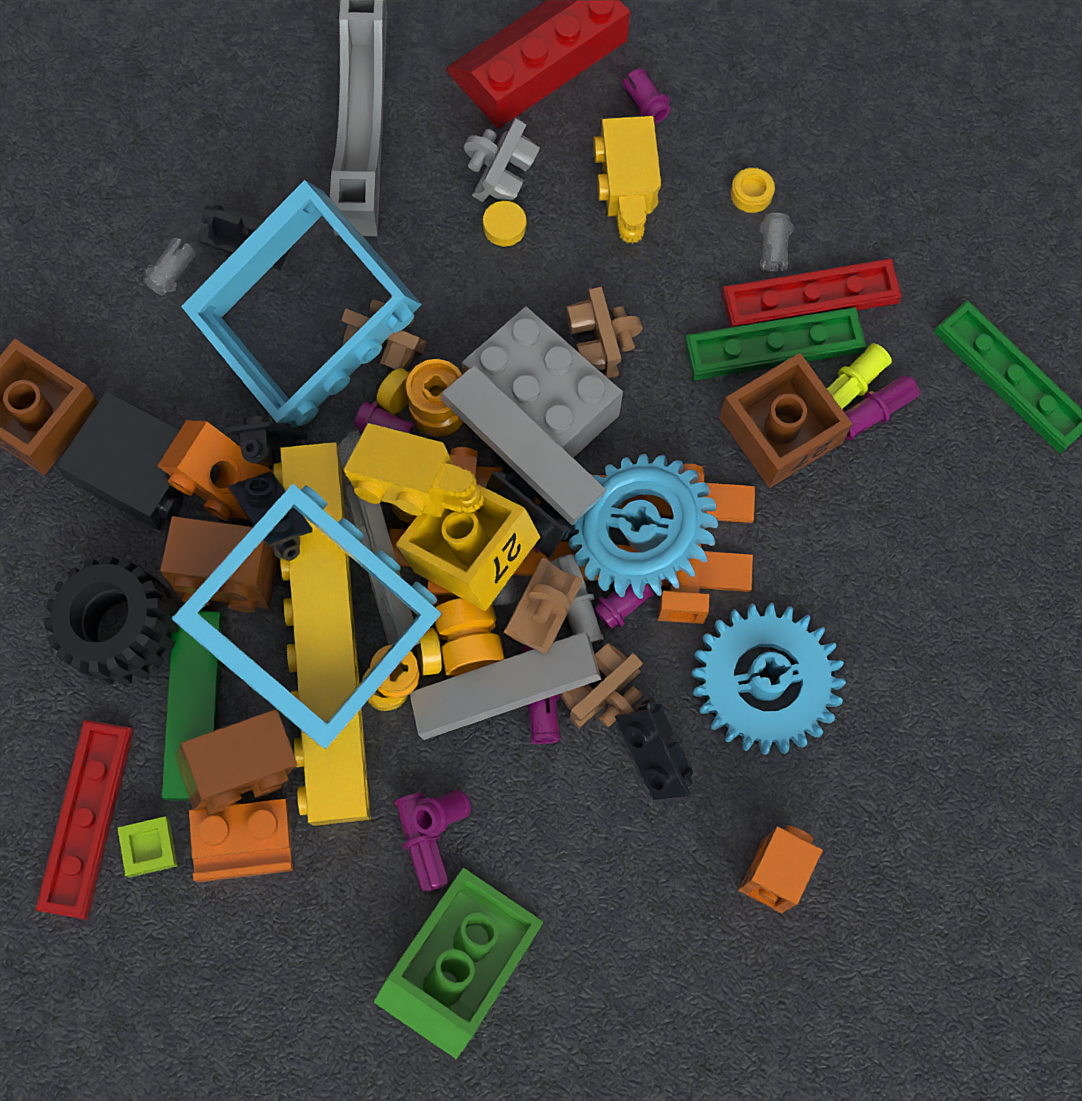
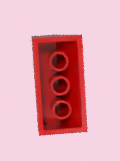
M546 0L447 66V73L490 122L499 129L625 43L628 35L630 11L620 0Z

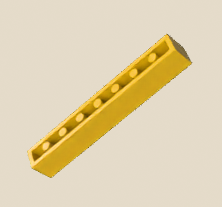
M337 443L281 447V463H274V475L285 491L292 484L296 485L300 490L307 485L327 502V506L323 510L334 520L339 522L342 517L346 519L341 455ZM305 518L312 527L313 532L300 536L299 555L291 561L280 558L283 581L290 580L291 598H284L286 626H294L295 644L287 645V659L290 673L297 672L298 691H291V694L326 723L359 685L349 555ZM362 708L326 749L318 745L301 730L302 738L294 739V755L298 764L297 767H304L305 786H298L297 790L300 815H308V823L313 826L371 820Z

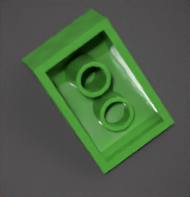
M462 868L388 976L374 1003L457 1059L477 1031L544 922L465 868Z

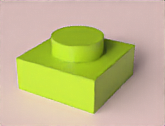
M166 816L118 827L125 876L130 878L178 866L170 819Z

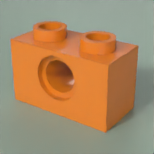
M186 420L157 465L170 475L168 479L169 484L187 495L192 496L193 493L206 501L203 506L204 509L224 521H227L229 517L248 520V517L229 491L228 486L272 471L266 466L246 461L242 456L241 447L209 422ZM216 463L219 469V477L213 484L210 472Z
M787 825L785 830L777 826L762 839L738 891L783 913L798 905L823 850L812 845L814 838L805 831Z

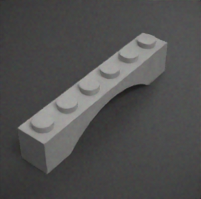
M340 0L339 118L336 151L331 170L330 199L362 236H378L387 33L386 0ZM334 230V235H335V236H340V235Z

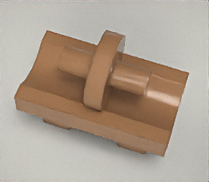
M598 287L589 289L588 300L567 306L566 319L571 335L593 330L595 340L576 344V351L598 370H604L607 378L619 376L617 364L621 362L617 342L620 341L622 351L626 352L634 349L635 346L632 338L637 336L643 328L640 318L626 316L622 306L611 310L614 319L611 321L603 289Z
M373 299L369 311L376 313L386 303ZM345 309L341 321L348 324L345 331L343 345L370 319L369 317ZM413 318V320L410 322V324L408 325V327H410V326L412 325V323H413V321H414V318ZM402 330L393 332L386 339L388 343L380 363L393 369L404 368L407 370L415 353L423 354L427 341Z
M542 557L504 633L531 649L534 648L546 655L584 579L560 570L549 560Z
M607 643L595 654L599 673L604 680L594 689L587 684L560 693L562 700L571 710L569 720L578 729L606 704L609 705V708L599 716V719L607 728L616 721L614 716L617 714L634 712L631 706L642 697L639 690L632 686L622 696L619 694L623 688L640 674L639 668L643 663L634 653L627 658L622 652Z

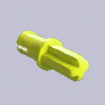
M872 343L849 367L844 366L839 370V377L827 390L842 410L857 395L863 396L867 393L868 385L884 368H887L892 363L890 355L883 347Z

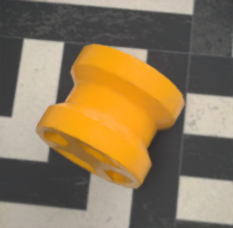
M387 645L376 652L372 658L370 670L373 669L392 645ZM412 651L408 652L377 689L385 697L393 699L404 698L411 694L418 686L420 678L417 659Z

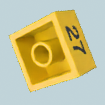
M477 484L475 487L478 486L482 491L484 501L480 510H476V513L471 512L469 514L466 512L464 514L463 511L457 512L446 508L441 517L422 513V515L415 518L395 545L415 573L486 611L539 540L540 535L524 507Z

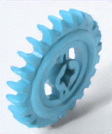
M642 454L639 456L637 464L632 465L628 457L622 459L621 468L618 470L611 464L605 467L607 475L605 478L598 475L592 476L606 489L605 495L574 523L576 527L572 533L576 535L572 536L569 540L570 548L578 551L574 561L580 567L586 565L584 573L589 580L593 581L596 575L599 574L598 584L602 590L607 591L609 585L614 581L615 591L620 597L625 596L626 589L631 584L635 595L642 599L645 584L648 583L656 595L661 596L662 579L665 578L675 588H679L680 584L676 573L678 570L694 577L695 571L689 560L694 558L707 562V556L699 544L715 545L713 535L705 530V528L718 527L716 517L706 513L708 511H715L717 507L713 499L703 497L708 496L710 493L708 485L698 482L699 476L697 471L687 470L684 472L685 468L680 460H676L668 466L665 455H659L651 464L647 454ZM638 495H654L664 499L671 506L674 517L673 520L662 518L657 508L646 500L629 502L622 509L617 507L627 499ZM609 527L620 529L630 546L637 552H627L618 548L611 540Z
M772 602L768 604L764 616L761 617L756 610L755 604H750L747 609L746 620L739 615L736 609H733L730 613L731 627L720 619L716 620L714 627L719 638L705 633L702 641L710 651L697 650L694 654L695 659L705 667L694 668L691 671L693 678L704 682L703 685L694 688L693 695L708 699L700 707L699 712L701 714H716L710 728L716 730L724 725L728 727L725 736L726 742H731L738 735L742 736V748L744 751H748L753 742L758 741L761 753L764 755L769 753L772 742H775L781 753L786 754L789 751V739L797 746L804 748L807 745L804 731L814 737H821L823 730L816 720L823 723H832L835 720V715L830 713L826 707H837L842 704L843 699L834 695L831 691L842 688L846 683L845 679L831 676L832 673L839 670L844 664L842 660L834 661L827 659V656L836 648V643L833 642L826 645L818 643L825 632V627H820L809 633L806 630L810 621V615H805L795 624L792 622V606H789L781 618L776 617L774 603ZM758 647H772L785 652L795 662L794 665H791L784 655L777 652H765L753 661L746 674L734 676L737 661L746 652ZM764 668L768 669L770 675H778L779 678L774 685H771L769 678L760 677ZM801 682L797 699L789 707L779 711H761L748 705L739 695L740 693L749 692L757 700L771 702L778 699L790 684Z

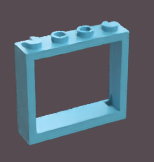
M304 180L181 307L276 423H289L291 427L297 428L307 424L317 415L319 411L318 406L328 396L335 395L343 390L350 381L349 376L361 364H366L373 360L382 349L381 344L393 332H399L407 327L414 318L413 313L422 304L326 193ZM323 216L391 294L392 298L289 399L222 317Z
M292 484L175 614L172 620L318 745L326 749L442 613L433 606L437 599L429 590L416 581L410 586L397 575L401 567L382 550H378L376 554H373L360 542L364 535L357 527L343 517L337 522L323 509L327 506V502L317 492L307 485L300 490L296 485ZM292 507L418 615L326 723L198 614Z

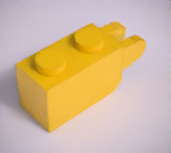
M654 117L602 119L601 136L593 138L595 163L602 162L603 174L597 175L599 201L606 200L608 216H617L618 234H620L623 242L626 241L627 244L638 243V240H641L644 236V224L646 223L647 214H650L658 206V191L661 189Z
M370 423L367 424L343 469L354 487L355 494L364 501L372 504H379L381 501L394 504L403 511L415 516L426 513L441 517L445 508L457 512L463 511L464 514L466 512L469 514L471 512L476 513V510H480L484 501L482 491L478 486L475 487L477 483L474 474H472L471 470L467 471L466 468L463 470L462 467L453 464L443 442Z

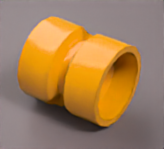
M441 359L426 360L414 367L406 382L411 420L415 423L416 428L426 435L434 437L447 436L457 431L463 424V421L441 400L442 392L462 376L458 367L449 361Z
M462 598L450 600L436 607L442 613L435 621L436 631L439 633L440 639L447 641L441 648L442 660L447 676L455 677L505 659L500 636L490 632L495 628L496 620L493 602L486 611Z

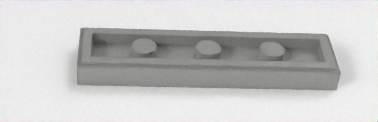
M473 365L442 392L441 400L571 525L578 521L605 495L606 489L476 365Z
M346 475L342 480L354 526L364 535L360 542L373 554H376L378 550H382L397 563L380 503L372 504L358 497ZM368 573L388 645H393L414 621L411 609Z
M585 631L554 642L546 655L533 649L413 691L410 694L418 735L425 740L601 680L590 637Z

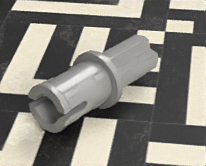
M564 555L551 562L560 570L584 579L580 566L574 561L575 555ZM583 580L566 616L573 636L586 631L590 637L591 644H595L604 640V637L601 634L591 603L595 599L594 594H588L585 581Z

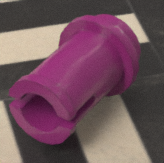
M638 68L630 72L628 76L634 83L631 84L629 79L625 78L622 85L640 108V117L653 116L654 124L661 122L671 111L669 97L658 91L645 69Z
M365 401L354 421V426L361 428V434L368 423L405 433L412 432L415 425L411 421L404 420L379 408V403L376 401L372 404Z
M629 584L624 597H620L614 591L606 599L602 596L597 599L599 604L594 608V612L610 630L616 625L622 627L625 624L623 619L646 599L652 597L654 593L648 584H645L643 598L639 599L635 595L632 585Z
M453 790L438 798H423L417 803L413 811V824L423 834L430 836L439 835L446 830L447 825L469 816L471 811L470 800L460 790Z

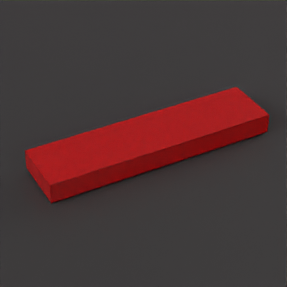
M891 258L724 286L722 290L730 328L856 307L858 311L898 304L902 298Z
M84 720L36 911L88 920L134 730L130 727Z

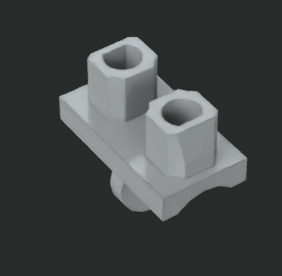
M515 118L509 130L502 134L497 145L494 144L497 135L489 129L485 130L482 137L471 135L467 138L464 150L471 158L468 167L475 172H479L483 164L487 165L472 194L474 198L481 202L489 195L501 201L512 202L516 198L524 180L505 169L509 161L522 170L527 171L540 149L538 145L522 135L526 127L525 123Z

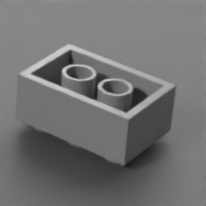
M526 306L462 361V375L473 365H476L572 458L583 450L620 414L623 391Z

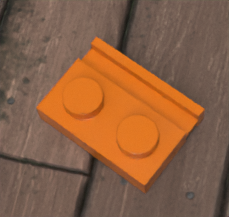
M286 799L237 804L211 815L208 814L206 808L195 812L194 810H189L191 850L194 862L193 881L205 882L293 871L289 808Z

